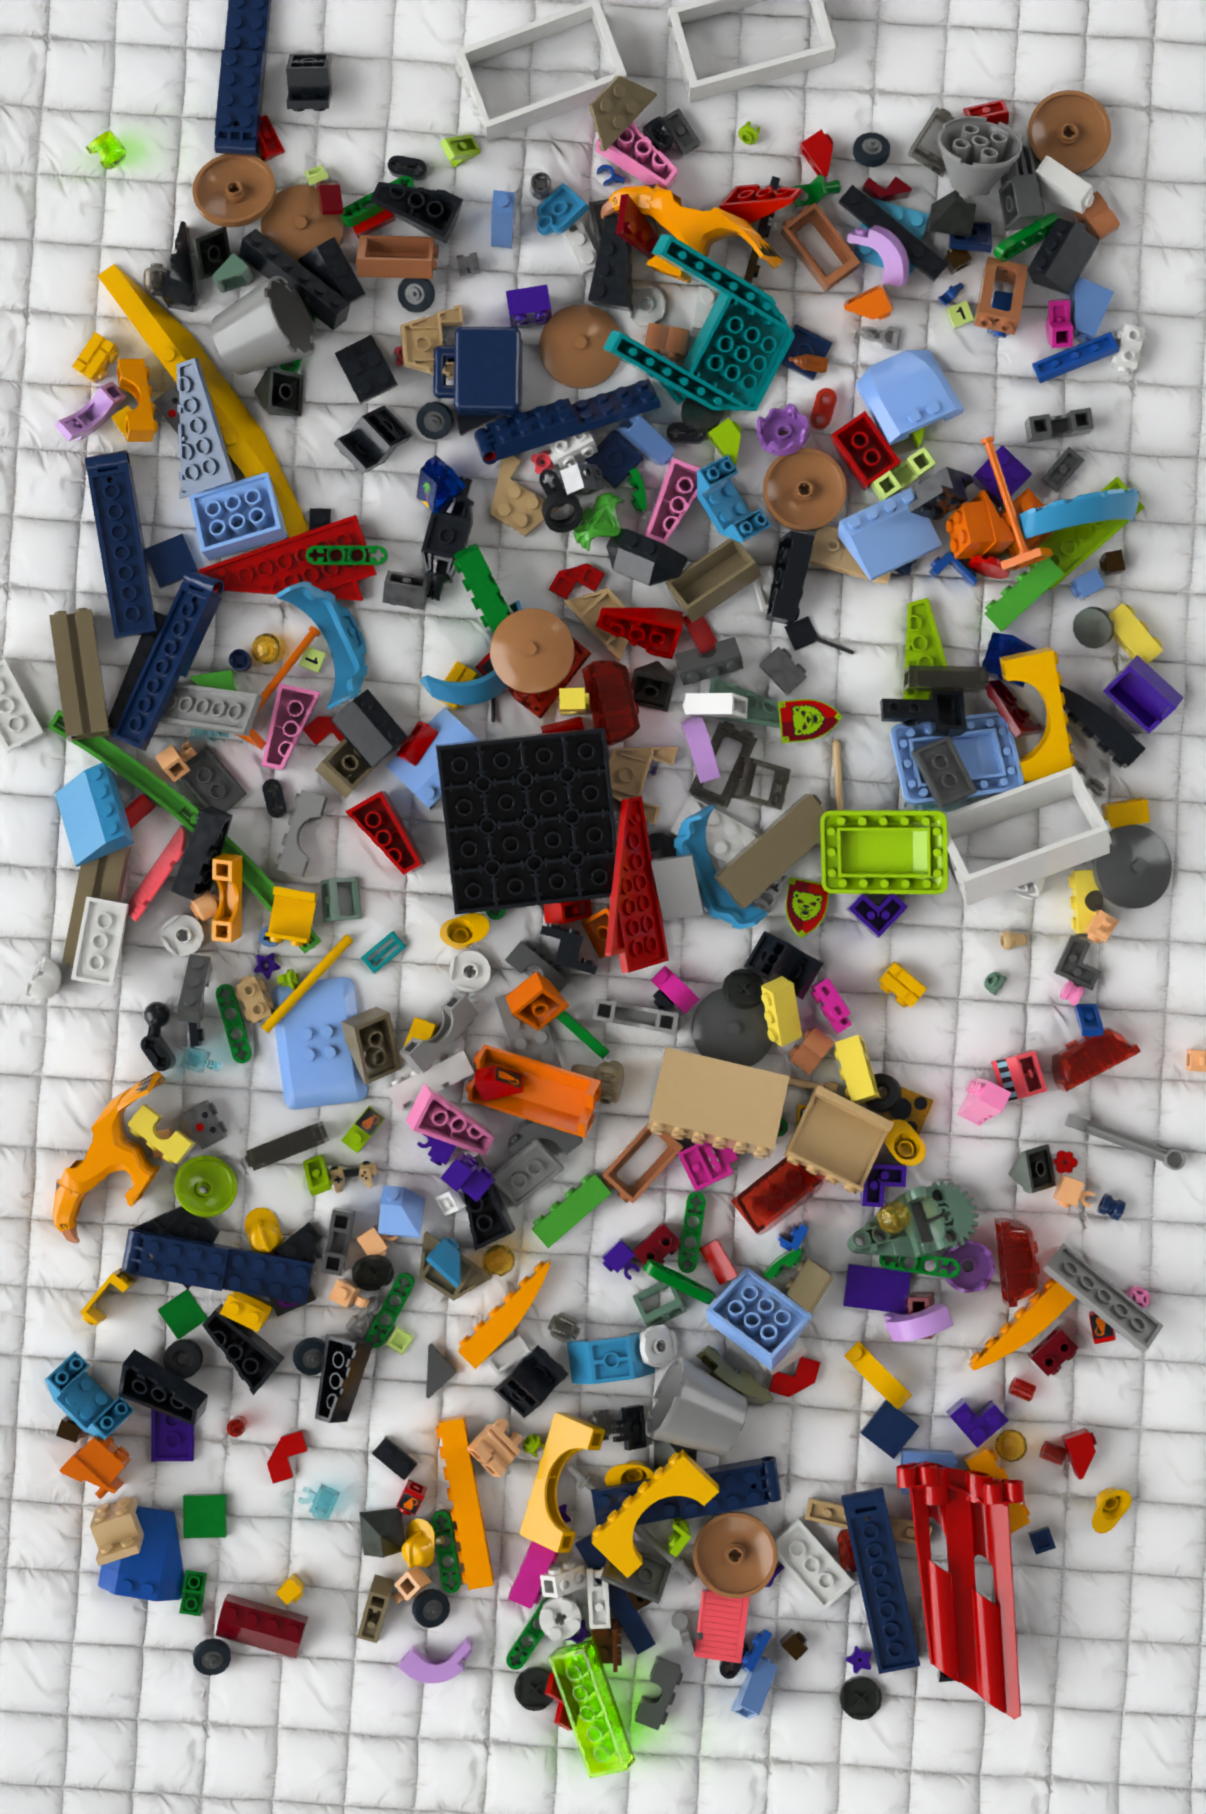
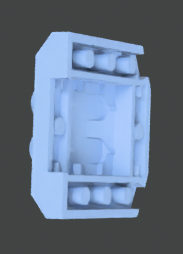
M906 350L870 366L856 383L857 391L890 446L907 439L912 432L941 419L947 421L964 412L962 404L930 350Z

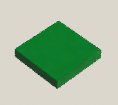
M226 1494L183 1495L184 1538H226Z

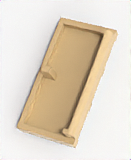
M827 525L816 531L809 560L810 564L870 581L837 536V527ZM892 571L872 580V582L888 585Z

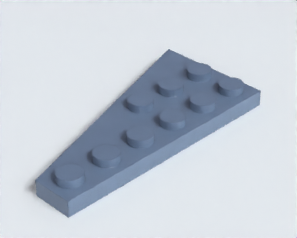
M198 358L176 364L177 390L179 391L177 411L180 413L178 455L181 459V472H179L181 491H179V499L236 481Z

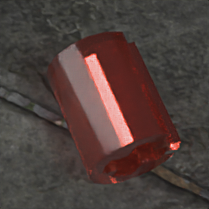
M1014 1377L1009 1386L1008 1393L1030 1402L1036 1390V1385Z
M237 1415L229 1421L227 1432L230 1436L239 1437L246 1430L245 1426L248 1424L245 1417Z
M1044 1441L1039 1457L1061 1466L1066 1458L1067 1449Z

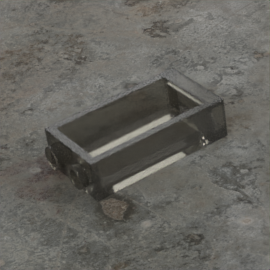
M909 665L904 670V691L931 692L932 690L963 691V693H979L985 689V685H988L989 673L985 672L986 667Z
M728 721L718 723L711 739L714 755L716 756L725 737L740 742L742 749L722 794L719 795L703 788L704 782L700 783L697 774L689 790V793L725 809L728 808L758 739L754 737L755 734L746 729H743L741 732L735 729L736 725Z
M320 1121L247 1150L245 1159L248 1167H252L253 1171L324 1144L329 1141L323 1122Z

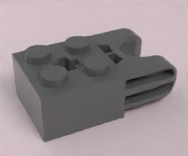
M1022 145L1019 158L1001 177L1002 187L998 190L1006 231L1024 229L1036 222L1044 213V203L1040 198L1041 186L1037 180L1032 152L1029 147Z

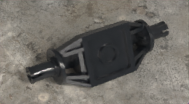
M459 477L456 494H447L446 499L431 512L421 553L426 569L425 576L432 580L427 598L440 601L443 585L453 583L452 578L457 572L453 565V562L456 561L453 554L465 549L473 524L472 506H474V502L467 498L472 480L469 478ZM452 502H454L455 504L451 513H448L447 510L449 509ZM433 560L437 562L436 573H433Z

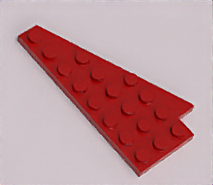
M357 515L198 569L202 574L222 580L224 582V591L276 595L291 585L306 581L324 592H331L336 596L335 599L352 601L364 600L358 581L377 575L374 565H313L306 559V551L311 546H367ZM324 549L325 554H319L317 550H314L310 557L314 558V561H317L318 557H325L324 562H328V549ZM366 549V562H370L369 557H371V555L369 554V550ZM340 550L332 551L331 559L333 561L341 560L342 552ZM361 550L353 551L352 559L354 561L362 560L363 552Z
M642 796L631 797L621 801L612 893L609 896L610 911L605 956L619 954L622 973H630L669 961L660 903L651 865L652 855Z

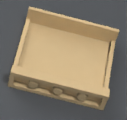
M818 1085L813 1090L783 1156L787 1157V1161L793 1165L798 1166L801 1164L807 1167L806 1171L811 1174L817 1175L819 1173L825 1176V1180L834 1185L839 1183L845 1186L844 1190L849 1193H860L864 1190V1183L894 1122Z

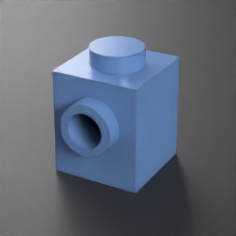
M1097 568L1070 582L1072 594L1075 598L1078 597L1080 601L1106 586Z

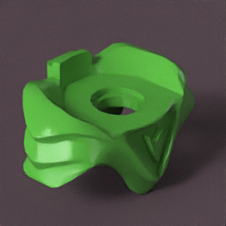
M613 492L598 495L593 508H586L582 517L583 522L574 529L576 542L580 543L582 548L590 551L591 540L595 537L617 536L621 531V527L616 515L617 503H623L625 500L613 495Z

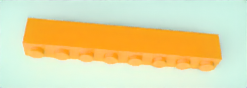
M465 1415L443 1418L439 1420V1425L436 1426L437 1438H441L443 1445L439 1449L441 1459H445L446 1467H443L444 1478L449 1480L450 1488H447V1495L449 1501H453L454 1509H451L452 1521L457 1523V1529L454 1532L456 1543L460 1542L461 1545L458 1555L460 1563H464L465 1571H462L463 1583L468 1584V1590L494 1586V1575L473 1459L466 1449L470 1442Z

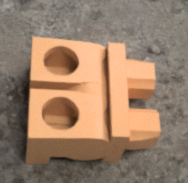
M499 1418L493 1424H487L484 1430L466 1448L493 1477L503 1476L506 1472V1467L520 1453L521 1450L518 1447L524 1439L515 1431L509 1437L505 1434L510 1424L504 1418Z

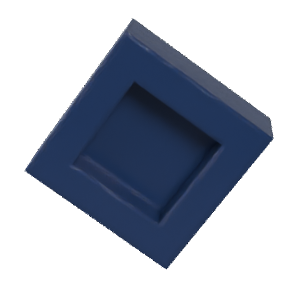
M1048 1526L1028 1533L1036 1555L1056 1548Z

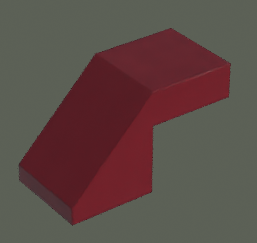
M895 176L886 189L871 178H868L863 185L862 191L871 198L886 202L908 198L912 188Z
M320 181L316 183V188L319 192L320 212L323 215L344 214L340 184L337 181Z

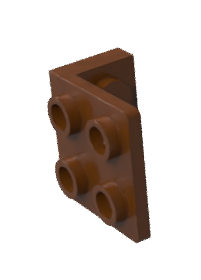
M610 1619L611 1628L592 1629V1664L613 1663V1672H617V1666H622L621 1647H617V1644H621V1625H617V1619Z

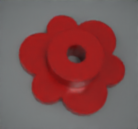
M1063 1150L1058 1151L1056 1154L1057 1158L1053 1160V1164L1056 1165V1171L1060 1174L1064 1172L1071 1173L1078 1164L1077 1159L1073 1158V1153L1070 1151L1067 1153Z

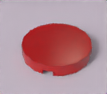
M982 555L970 558L969 568L979 575L996 579L1007 578L1010 575V571L1002 570L1000 562L1003 560L991 556L987 559H982Z

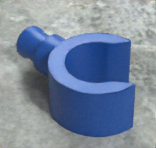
M601 165L597 169V175L603 171H608L612 175L610 179L603 182V186H609L613 182L624 184L625 177L615 174L614 169L610 165Z
M958 283L955 286L951 285L942 296L938 297L944 306L955 299L961 289L964 288L962 283Z

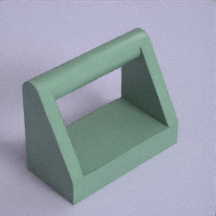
M234 253L212 276L217 288L222 293L249 285L255 279L250 268Z
M358 877L321 880L324 922L362 919ZM350 882L353 915L340 916L337 883Z
M659 1282L633 1295V1299L647 1327L661 1325L687 1312L677 1290L663 1282ZM670 1287L675 1300L646 1314L640 1301Z

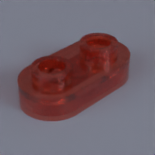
M823 388L816 395L810 415V424L816 430L826 429L831 422L837 396L830 388ZM827 397L829 403H823L822 398ZM822 417L824 422L818 423L816 418Z
M842 1529L837 1537L840 1563L844 1571L855 1572L857 1569L848 1529Z

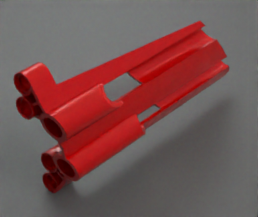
M927 1461L896 1466L897 1489L910 1488L930 1663L945 1675L959 1683L961 1682L990 1705L1015 1720L1021 1716L1009 1504L1022 1502L1025 1504L1024 1481L1000 1479L980 1471L951 1468ZM929 1517L938 1522L946 1536L948 1572L931 1561ZM977 1555L985 1557L993 1567L995 1603L976 1591L974 1558Z

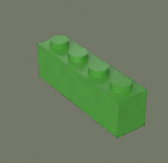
M1050 558L1032 564L1034 568L1029 573L1026 570L1016 578L1018 583L1014 587L1009 585L1000 593L1003 596L997 602L993 599L985 607L987 612L984 614L1001 632L1064 575Z
M588 1173L580 1180L582 1184L577 1189L572 1187L564 1194L566 1198L561 1203L557 1200L548 1208L550 1212L545 1217L541 1214L532 1222L534 1224L532 1227L533 1232L547 1248L551 1247L612 1193L596 1173L593 1175Z

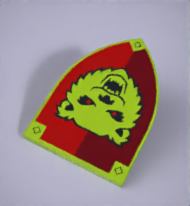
M800 699L778 702L782 743L810 741L820 738L830 732L842 718L838 711L821 701Z
M790 877L785 903L786 915L792 929L802 938L813 932L822 922L827 910L829 893L824 890L822 883Z

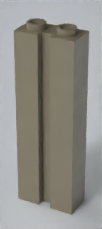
M78 608L72 614H67V611H57L53 615H49L66 737L68 741L109 736L110 728L93 612L87 608Z
M804 794L713 876L740 908L745 909L821 840L820 820L826 811L820 806L822 802L816 795Z
M127 846L80 866L62 959L63 963H68V968H73L86 896L121 902L131 847Z

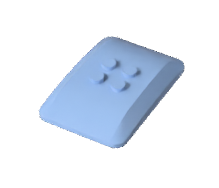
M998 712L966 715L967 730L960 736L950 737L977 790L975 794L964 799L997 795L1022 786L1024 779L1014 735L1009 731L1004 718ZM921 722L916 726H905L903 723L895 725L891 729L890 738L905 801L913 805L936 803L911 752L945 737L932 736L931 722Z
M348 977L317 980L275 1026L284 1099L286 1105L291 1109L356 1102L363 1100L368 1094V1086L363 1083L345 1041L341 1023L343 1020L358 1015L355 985ZM279 985L273 989L272 1001L275 1006L273 1013L294 991L290 986L283 987Z

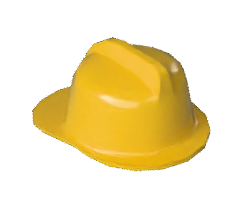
M470 913L453 918L441 926L440 937L444 943L454 949L464 950L470 947L472 943L482 940L488 934L490 929L489 921L484 915L479 913Z
M901 1119L892 1120L894 1125L884 1140L886 1147L893 1157L903 1165L915 1166L921 1163L926 1155V1146L922 1139L906 1121Z
M255 1208L246 1216L244 1223L250 1246L253 1251L275 1255L278 1253L276 1248L283 1243V1235L277 1218L269 1209Z
M631 1460L625 1464H618L612 1467L605 1476V1484L612 1486L652 1479L653 1471L643 1462Z
M1114 1487L1102 1490L1097 1495L1095 1500L1096 1510L1092 1517V1527L1096 1532L1100 1534L1109 1532L1127 1512L1132 1502L1128 1491L1116 1490Z
M417 1518L411 1521L407 1527L406 1541L402 1546L401 1553L409 1568L415 1566L426 1568L434 1561L435 1532L428 1521Z

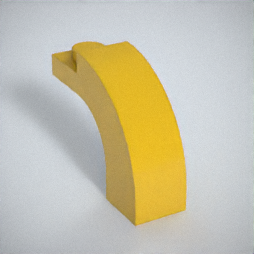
M859 1341L844 1355L854 1368L897 1410L913 1396Z

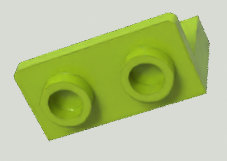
M681 1517L671 1519L674 1530L668 1537L669 1553L674 1557L679 1555L691 1539L689 1523L686 1520H682Z

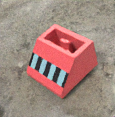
M1028 1050L991 1061L998 1086L1012 1092L1008 1101L1047 1091L1035 1050Z

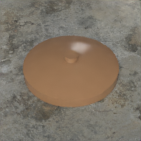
M1075 90L1059 91L1047 96L1036 106L1027 126L1028 146L1037 162L1041 164L1047 155L1074 174L1086 172L1094 167L1106 153L1111 139V124L1103 106L1092 96Z
M224 154L212 159L200 169L195 177L192 193L198 211L206 220L222 227H241L259 220L269 211L276 197V182L270 167L260 158L253 155Z
M297 185L286 188L276 194L273 205L261 219V233L299 262V258L333 237L341 246L344 237V222L340 214L323 215L320 212L319 192L316 187Z
M572 305L555 313L548 320V323L545 324L539 343L541 360L549 375L560 384L575 389L592 388L609 379L621 360L603 350L611 331L620 332L614 320L604 311L589 305Z
M802 448L796 453L779 456L770 465L764 478L763 499L770 515L780 525L790 530L810 532L821 529L838 516L844 505L847 489L845 476L838 463L832 457L817 449Z
M536 608L519 610L506 617L496 628L490 644L491 663L498 677L512 689L528 694L546 692L559 685L570 672L575 656L573 637L565 623L551 612Z
M724 1512L711 1518L700 1529L693 1547L694 1567L701 1581L716 1594L728 1598H745L762 1590L771 1580L777 1565L778 1552L773 1534L760 1519L744 1512Z

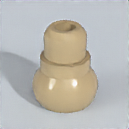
M1004 931L1000 935V944L1004 950L1025 946L1028 942L1027 935L1024 933L1018 934L1017 932Z

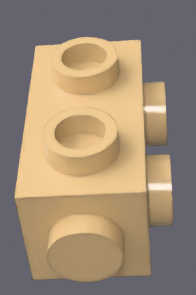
M251 975L239 979L240 983L235 985L237 988L235 994L238 1001H243L246 1009L243 1011L247 1020L257 1023L270 1017L275 1006L272 999H267L264 991L267 989L263 980L258 979L257 976L251 977Z

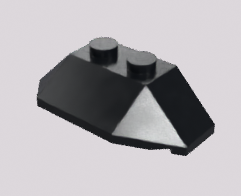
M621 528L620 533L617 536L611 537L606 546L614 572L648 586L680 577L688 560L686 556L664 543L629 529Z

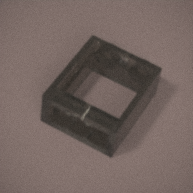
M936 107L911 146L908 156L943 177L946 173L943 159L920 145L936 119L943 124L955 119L948 110Z
M739 757L730 798L768 809L782 810L791 769L750 757ZM756 767L775 772L768 801L750 796Z

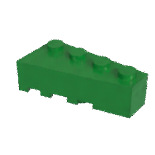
M475 543L453 554L456 559L453 565L458 574L463 573L465 579L462 580V583L467 592L471 590L474 596L471 598V601L476 610H481L483 615L480 616L484 627H489L494 634L498 625L511 615L510 609L503 596H501L500 589L492 577V573L479 547Z

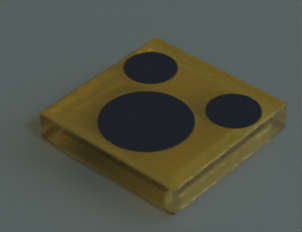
M901 1087V1099L898 1105L890 1111L882 1112L881 1116L890 1121L900 1119L906 1121L919 1136L934 1100Z

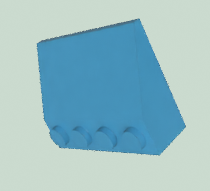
M104 762L84 770L55 793L76 867L134 844L114 772Z

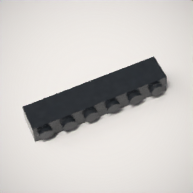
M255 229L242 239L239 257L267 279L273 276H280L288 281L287 286L291 290L296 289L308 311L334 331L347 320L351 303L261 232Z

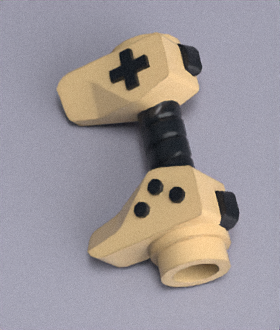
M363 1161L358 1168L343 1170L341 1166H332L330 1169L331 1182L334 1183L336 1193L343 1191L345 1178L359 1176L366 1187L372 1188L373 1177L378 1175L377 1164L369 1161Z

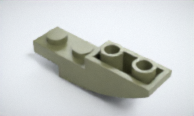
M709 1345L701 1349L696 1355L711 1370L708 1374L746 1397L747 1402L765 1405L774 1399L770 1395V1391L755 1380L752 1373L745 1369L736 1372L735 1368L730 1363L725 1362L720 1357L719 1352Z

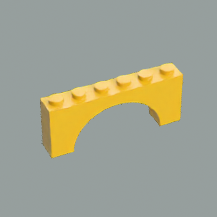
M1050 647L999 657L1002 677L1006 681H1022L1034 686L1040 693L1046 707L1047 722L1043 737L1031 752L1019 757L1024 783L1071 768L1072 765H1075L1073 753H1070L1069 745H1072L1070 733H1067L1066 725L1069 722L1066 712L1064 713L1063 711L1065 697L1063 692L1060 693L1059 685L1062 684V678L1056 668V664L1059 663L1057 652H1054Z
M555 1412L519 1535L556 1553H570L576 1532L566 1525L558 1508L557 1487L559 1477L565 1464L575 1453L583 1449L600 1450L605 1429L569 1413Z
M683 1449L679 1453L675 1452L663 1468L659 1467L653 1473L651 1480L648 1482L644 1481L638 1487V1492L633 1497L631 1495L628 1496L618 1511H612L607 1517V1521L603 1525L599 1524L592 1531V1544L627 1578L643 1564L642 1555L637 1550L633 1541V1531L640 1515L651 1504L670 1496H685L705 1506L719 1492L718 1483Z

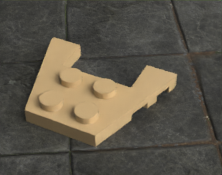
M456 305L453 309L437 312L436 315L427 318L422 317L400 326L404 367L430 374L434 373V349L437 346H443L441 326H462L461 305ZM445 362L446 371L444 366L442 373L445 374L446 378L454 380V362Z
M510 456L502 459L490 516L526 537L544 522L541 510L545 500L511 480L521 464V460ZM553 508L550 515L553 512H556L559 508Z
M678 747L613 748L609 759L612 797L621 803L623 799L641 796L651 761L655 760L673 766ZM643 802L645 819L655 826L660 807Z

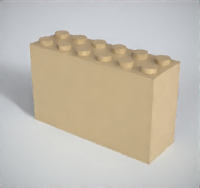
M666 1047L660 1065L646 1129L651 1130L650 1132L653 1134H671V1137L674 1139L683 1140V1138L692 1139V1142L695 1144L703 1145L705 1142L712 1144V1147L717 1149H725L726 1147L733 1149V1152L738 1154H745L747 1152L754 1154L753 1156L756 1158L766 1159V1157L771 1156L775 1149L790 1076Z

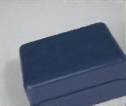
M515 327L457 328L455 331V346H437L434 349V396L437 398H454V407L458 416L477 415L508 418L520 413L522 406L523 345L520 330ZM446 359H454V385H446V376L442 373L444 366L446 371Z

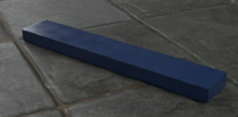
M591 1533L575 1542V1545L588 1568L601 1570L607 1558L592 1544ZM595 1578L597 1584H602L600 1578ZM608 1583L609 1605L637 1655L654 1646L656 1642L639 1612L636 1611L627 1596L626 1590Z

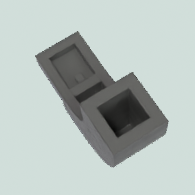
M526 1119L518 1125L520 1134L515 1133L509 1138L507 1150L513 1156L536 1138H545L554 1141L567 1155L583 1142V1137Z

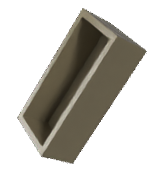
M730 538L684 569L680 577L672 578L665 582L672 598L693 623L761 577V573L756 562L741 543Z

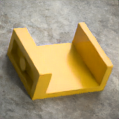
M274 886L273 895L275 896L268 932H265V936L270 937L272 942L282 943L283 939L290 940V945L303 947V943L309 944L318 894Z
M121 1268L114 1271L81 1310L80 1313L83 1315V1320L95 1326L103 1322L107 1316L95 1307L97 1302L112 1284L124 1293L135 1284L136 1280L127 1273L122 1272Z
M234 1291L232 1295H228L220 1314L259 1332L265 1325L273 1306L252 1295Z

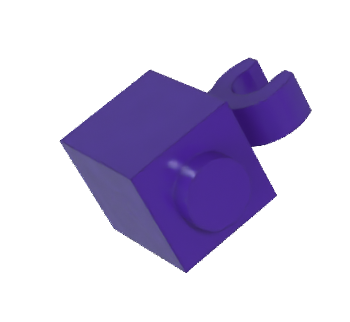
M424 1135L428 1138V1142L426 1144L418 1142L417 1145L421 1148L432 1147L428 1153L431 1157L430 1161L439 1166L442 1163L446 1165L457 1146Z
M621 1239L602 1256L605 1260L603 1265L610 1272L615 1270L618 1273L624 1267V1275L629 1280L632 1279L631 1275L628 1274L630 1268H634L637 1272L640 1271L639 1267L630 1261L635 1254Z

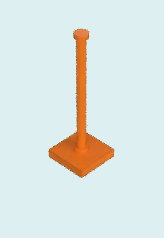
M990 436L982 439L981 442L982 445H985L1020 551L1017 556L1004 560L1000 564L1002 570L1015 571L1053 557L1051 548L1039 547L1033 550L1027 548L993 444L994 437Z
M310 626L308 634L260 695L262 700L258 711L316 636L319 637L321 632L318 629ZM251 728L249 736L236 735L261 750L266 745V742L253 728Z

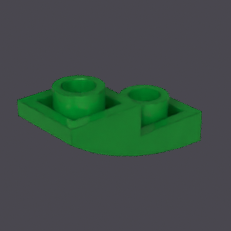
M637 467L629 471L630 477L628 478V482L633 490L637 488V491L632 493L633 500H631V503L636 512L640 510L643 515L646 513V492Z
M798 1248L797 1251L792 1249L791 1252L783 1253L765 1269L763 1274L770 1280L773 1277L777 1278L783 1270V1263L789 1268L792 1265L797 1266L803 1257L801 1255L803 1251Z
M186 1570L179 1613L201 1616L207 1573Z

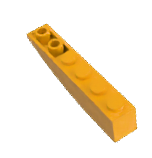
M549 1260L545 1263L541 1261L533 1269L535 1273L530 1278L526 1276L518 1284L520 1288L515 1293L510 1291L504 1297L505 1303L500 1308L496 1305L488 1313L490 1318L486 1322L481 1320L473 1328L476 1332L471 1337L466 1335L458 1343L460 1345L458 1352L475 1369L519 1324L543 1284L551 1265Z
M1050 1277L1043 1285L1045 1288L1040 1293L1035 1292L1029 1298L1030 1303L1025 1308H1019L1014 1314L1015 1318L1010 1323L1008 1321L1004 1323L999 1329L1000 1333L995 1338L993 1336L989 1338L984 1344L986 1347L981 1352L977 1351L970 1358L971 1362L968 1365L975 1371L1016 1351L1047 1328L1076 1297Z

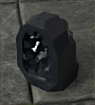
M661 116L651 120L643 127L645 136L652 141V145L658 151L666 153L671 149L673 144L672 132Z

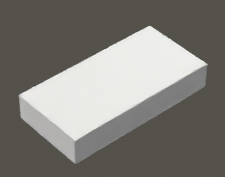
M519 1333L494 1350L486 1360L495 1374L498 1375L526 1356L531 1349Z

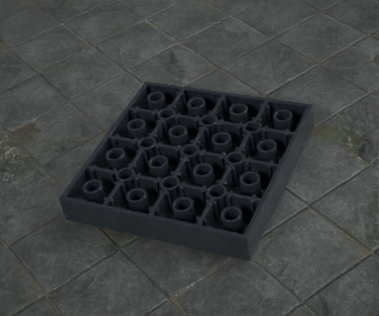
M604 727L436 745L455 915L610 896L612 893L617 837L606 730Z

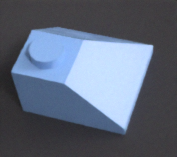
M383 1185L378 1234L420 1238L425 1198L405 1187Z

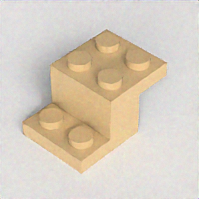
M136 1496L131 1498L123 1497L112 1504L104 1503L95 1509L90 1529L98 1547L96 1556L98 1566L140 1553L144 1533L136 1514L138 1506Z

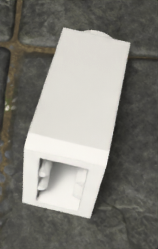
M1046 155L1035 171L1041 186L1040 197L1083 214L1094 201L1092 185Z
M686 693L683 701L685 715L692 717L747 719L748 698L734 693Z

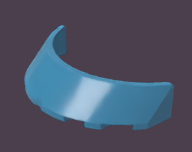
M1134 488L1099 491L1079 495L1072 499L1055 501L1044 507L1029 509L1018 515L1024 539L1100 521L1126 519L1134 522L1140 493L1139 491L1136 492Z
M306 581L291 585L277 593L276 597L278 599L287 601L306 613L318 626L328 643L335 669V684L331 699L327 705L328 710L356 698L361 692L360 688L364 676L367 675L364 657L367 651L362 633L359 631L358 624L346 607L343 608L335 600L336 596L331 592H324Z
M519 600L509 605L513 612L522 610ZM495 670L481 678L466 682H448L429 675L419 680L432 697L440 701L459 705H472L489 701L500 695L505 688H509L498 677Z
M712 804L687 817L681 823L677 838L674 840L676 856L693 854L703 906L708 910L707 913L710 916L733 924L732 927L737 929L755 926L768 915L767 911L751 904L745 909L740 908L713 877L717 872L711 862L706 845V826L709 816L714 809Z

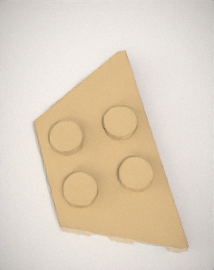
M609 588L566 600L564 604L612 655L620 661L628 640L621 636L616 637L598 628L596 623L601 607L626 608V606Z

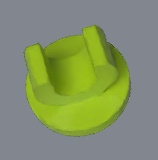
M748 121L739 129L738 135L742 142L753 145L758 140L760 127L758 126L755 129L750 126L751 122Z
M288 969L287 974L277 976L278 985L282 984L283 987L290 986L294 990L297 988V984L300 983V978L297 972H294L293 969Z
M532 1434L525 1438L523 1450L528 1454L531 1453L534 1457H538L535 1450L538 1447L544 1449L545 1444L538 1434Z

